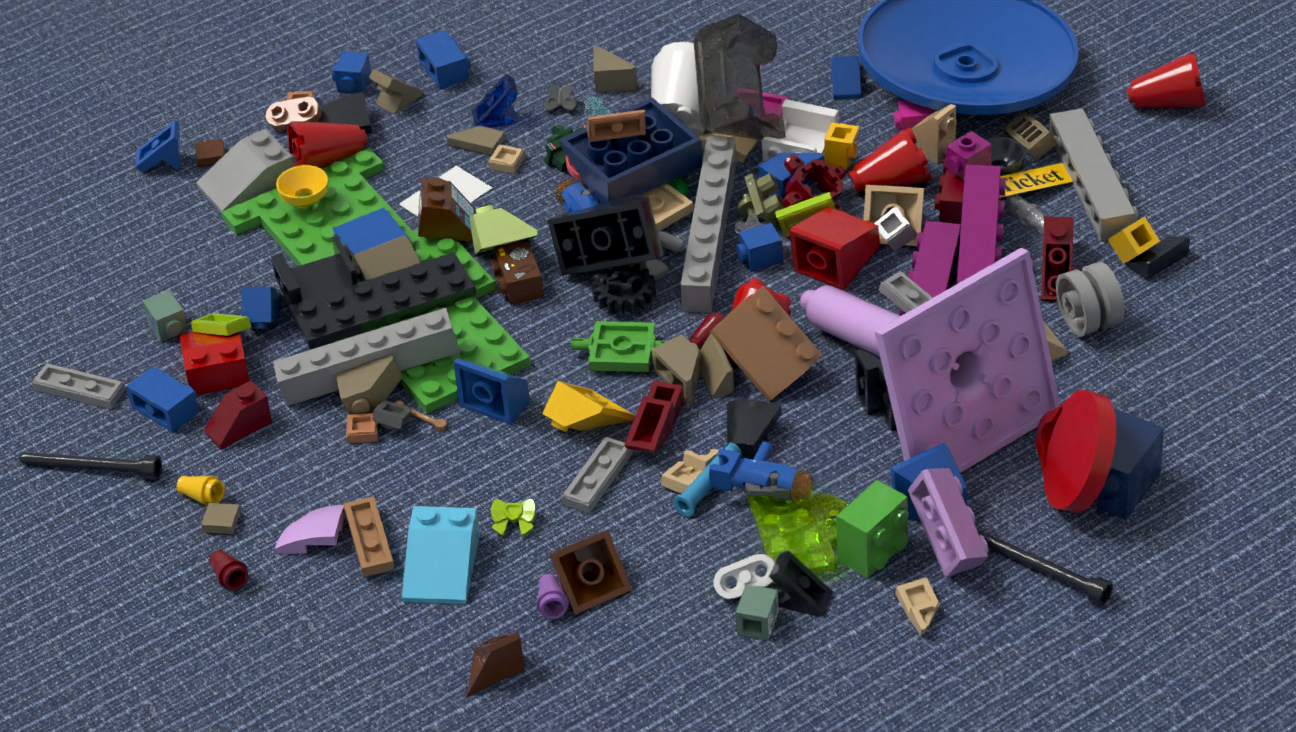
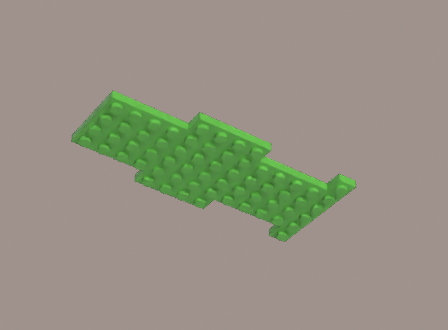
M370 148L322 168L328 178V191L316 204L310 205L307 208H297L284 202L280 198L277 188L221 212L223 221L235 235L261 224L297 266L335 255L332 237H334L333 228L381 208H385L410 238V243L420 263L455 252L475 285V296L353 335L357 336L447 308L460 353L401 371L403 378L399 383L426 414L459 399L453 363L456 358L508 374H514L531 366L529 355L477 301V298L496 290L495 280L457 240L418 237V229L412 231L365 180L384 171L383 161ZM302 194L298 197L308 196L310 194Z

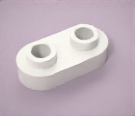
M757 554L721 568L714 577L716 592L724 598L734 599L742 596L746 584L759 587L769 586L774 582L769 578L775 564L774 559L768 555ZM761 564L767 568V574L764 577H760L757 574V567ZM730 576H734L737 579V585L733 589L727 586V579Z

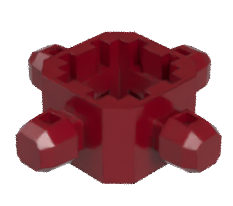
M795 154L786 158L784 166L793 176L785 185L786 197L782 202L785 208L818 196L817 194L813 196L809 186L802 184L804 179L806 181L810 179L811 182L817 181L818 184L816 186L821 192H830L836 210L845 212L840 203L836 202L843 192L842 180L846 175V171L842 166L834 165L830 167L826 161L814 159L804 165L805 162Z

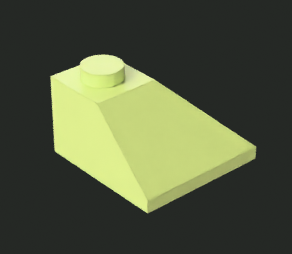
M493 205L477 208V214L470 217L475 254L493 250V247L522 240L530 241L538 235L537 229L502 208L494 210Z

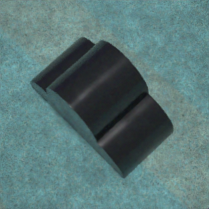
M644 194L618 198L547 220L562 276L650 261L664 256L650 199L645 197Z

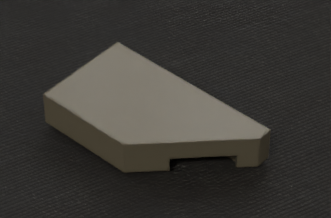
M483 126L447 136V144L450 146L493 155L498 145H502L505 141L504 131Z

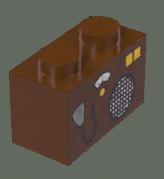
M528 240L493 247L495 259L490 260L491 269L494 277L499 276L497 283L500 294H506L509 304L514 305L544 298L541 273Z

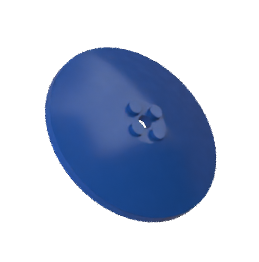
M881 0L862 19L857 39L858 55L862 65L869 75L888 91L924 107L940 110L953 104L956 106V113L972 115L1015 112L1039 105L1051 99L1071 82L1076 72L1079 55L1078 41L1071 27L1054 10L1037 0Z

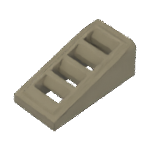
M1025 111L1003 128L1005 133L1018 141L1024 147L1025 152L1035 161L1039 160L1057 144L1052 133Z

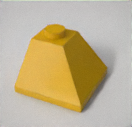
M557 381L542 413L552 419V426L565 432L569 428L582 431L633 421L635 414L592 389L562 381Z

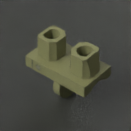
M752 173L747 175L745 180L749 194H745L743 200L739 202L737 206L739 214L742 217L749 218L751 221L756 220L758 217L765 219L767 224L772 223L774 227L777 226L775 211L785 208L782 204L783 200L778 194L769 198L770 194L780 189L777 179L771 173L759 179Z

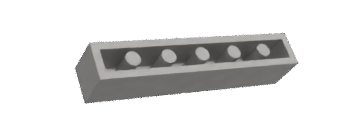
M1083 108L1050 114L1049 131L1057 141L1054 147L1072 180V184L1100 242L1107 241L1118 232L1138 221L1137 209L1135 206H1131L1128 191L1126 188H1122L1119 173L1117 170H1113L1110 155L1104 152L1102 139L1100 136H1096L1093 121L1091 118H1087Z
M443 308L273 361L280 390L287 406L338 391L335 374L393 354L400 371L460 353V349L447 308Z

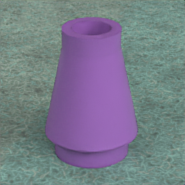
M546 574L539 580L536 607L545 618L558 619L565 614L569 600L559 585L557 577L552 574Z

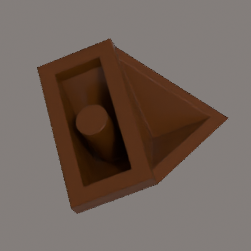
M518 632L500 634L472 647L474 657L466 697L525 670L521 638Z

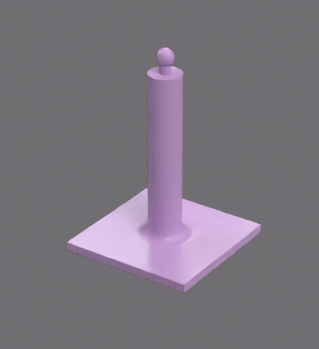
M1020 248L902 316L834 286L826 285L817 290H807L800 298V305L806 311L809 323L815 328L881 358L904 461L945 443L949 447L961 473L1038 427L1042 416L1047 411L1060 406L1028 250Z

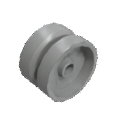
M1100 261L1083 267L1082 271L1076 269L1058 276L1056 280L1058 305L1067 326L1073 334L1081 337L1098 331L1099 327L1105 329L1122 323L1125 313L1122 291L1113 271L1107 264Z

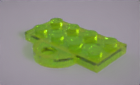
M806 473L796 477V479L801 480V486L794 501L781 498L775 499L772 496H751L745 490V496L765 555L770 556L776 562L780 553L789 550L813 574L837 570V560L832 549L833 546L837 545L836 520H832L830 517L838 515L849 505L846 501L831 494H813Z

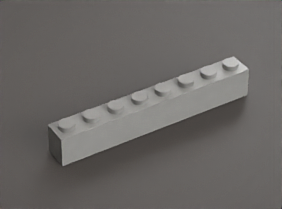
M707 136L681 280L682 312L712 313L737 165L735 137Z

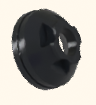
M1007 137L985 139L991 143V166L1001 165L1006 167L1000 169V176L1016 173L1022 168L1025 160V149L1018 141Z

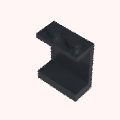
M338 236L332 237L335 255L290 269L282 253L271 256L275 279L289 305L357 284L358 280L362 279L357 262L352 263V256L348 246H343Z

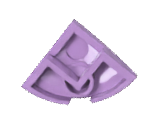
M333 505L316 509L291 523L279 537L275 547V554H307L308 545H337L339 531H343L345 521L344 505Z

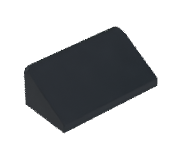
M1167 236L1143 253L1126 262V266L1148 280L1188 255L1190 238Z

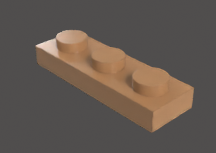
M374 496L343 503L363 577L395 570Z

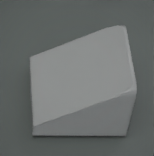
M897 206L873 223L878 225L880 234L894 251L899 250L917 236V232Z

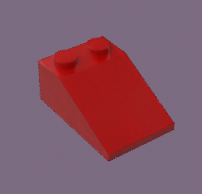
M197 332L179 334L188 385L195 391L196 395L236 388L249 382L240 332L229 336Z

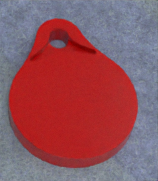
M1078 390L1060 406L1047 411L1039 422L1035 445L1042 466L1045 494L1051 506L1056 509L1073 513L1085 511L1096 500L1105 484L1113 460L1116 443L1115 411L1110 399L1106 395L1087 390Z

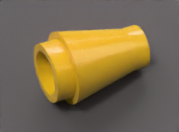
M181 476L177 482V491L208 506V503L221 502L225 486L216 476Z

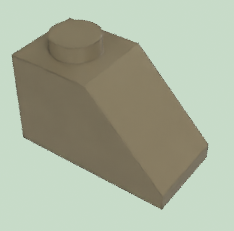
M681 334L652 349L653 371L666 383L683 385L685 402L687 404L692 402L700 375L699 359L701 358V352L695 343H691Z
M393 354L335 374L341 401L349 415L365 414L374 411L383 400L388 398L403 378Z

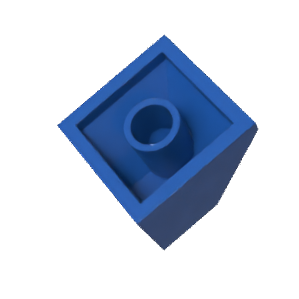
M458 358L453 362L460 407L512 425L529 405L528 380Z
M945 443L891 467L892 488L908 496V520L921 521L908 489L921 471L926 469L950 468L953 477L956 476L961 483L962 498L967 506V487L949 447Z

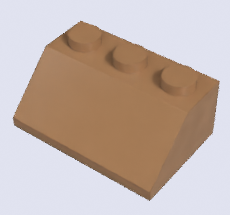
M764 286L746 297L710 331L712 336L768 401L772 400L798 379L822 356Z

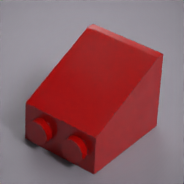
M830 207L792 226L789 230L794 272L843 291L880 247L878 225Z

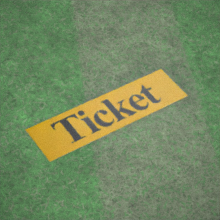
M1063 163L1000 176V178H1006L1005 196L1072 182Z

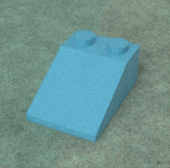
M413 506L408 529L402 602L467 603L480 538L476 508Z

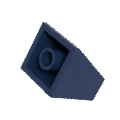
M1114 409L1116 416L1115 450L1107 479L1098 495L1097 509L1127 520L1161 474L1164 427Z

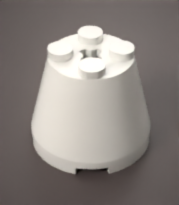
M689 42L671 43L663 46L661 52L654 58L651 69V98L653 97L699 137L703 135L704 130L731 92L735 78L734 70L721 54L714 56L704 50H700V44Z

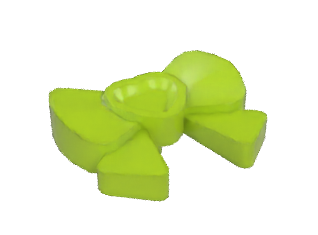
M499 499L494 500L491 506V516L495 523L492 526L493 530L501 537H504L508 522L515 523L518 521L521 535L524 537L534 529L532 523L536 517L534 501L527 499L521 504H506Z

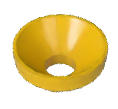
M296 166L284 171L278 177L276 182L277 192L284 202L297 208H307L310 205L316 204L325 196L328 191V178L326 173L316 166ZM302 194H310L308 196L298 197Z

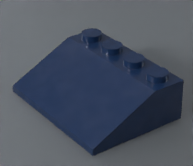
M652 97L619 112L645 110L646 135L590 142L586 127L560 139L559 144L592 195L598 201L604 203L618 198L644 194L701 167L702 139Z

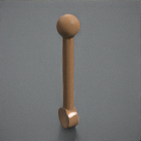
M397 400L394 402L396 404L405 406L404 402H402L401 400ZM412 409V416L434 425L437 431L446 430V420H436Z

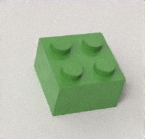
M876 480L836 516L838 562L869 578L877 570L882 569L897 551L903 550L909 540L908 496Z

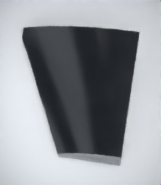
M742 399L729 401L727 404L726 443L732 442L741 449L742 459L753 460L761 443L768 442V433L782 415L781 406L758 400Z

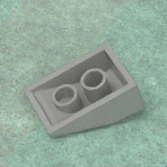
M263 129L241 139L196 182V185L221 213L237 204L277 188L276 182L278 177L284 171L294 167L293 159L287 150L266 129Z

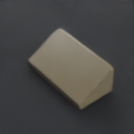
M406 235L354 255V260L360 268L363 281L420 263Z
M710 333L700 350V372L711 397L716 398L733 394L734 379L733 370L723 347Z

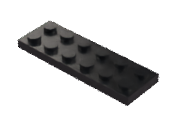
M455 252L303 300L289 305L291 316L310 350L475 296L476 289Z

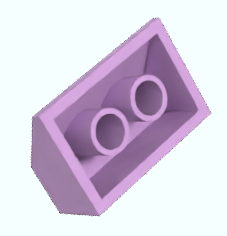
M950 468L921 471L908 489V492L945 578L980 566L988 557V546L984 537L979 535L974 525L975 516L971 507L966 506L962 498L963 491L959 479L956 476L953 477Z

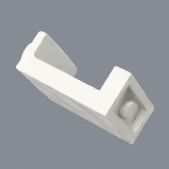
M786 99L782 105V120L772 137L765 136L762 140L763 161L769 160L778 153H821L825 157L824 139L831 122L838 123V110Z

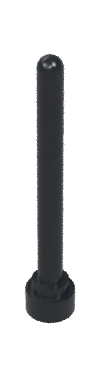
M24 452L19 456V461L25 465L135 472L147 480H158L162 472V460L157 455H145L144 458L140 457L138 460Z
M977 531L979 535L984 537L989 549L1084 591V595L1088 596V600L1095 604L1104 606L1111 597L1113 591V583L1102 577L1088 579L985 532Z

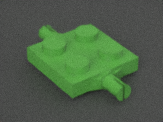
M596 321L594 332L589 338H571V350H589V370L649 372L652 349L667 341L656 340L655 323Z

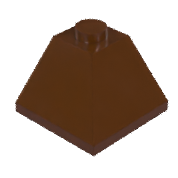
M608 530L591 534L549 554L562 589L569 600V606L573 615L632 590Z

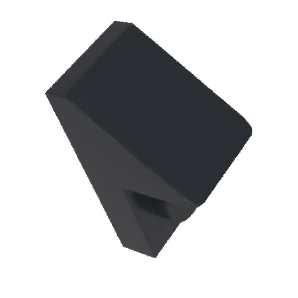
M789 550L779 554L769 575V578L782 589L778 598V607L813 616L823 614L833 591Z

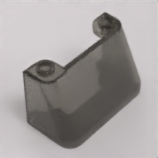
M736 14L699 29L694 37L700 122L704 129L716 134L763 140L766 136L781 139L786 137L785 124L782 117L775 113L764 115L760 67L770 63L777 54L776 34L741 14Z

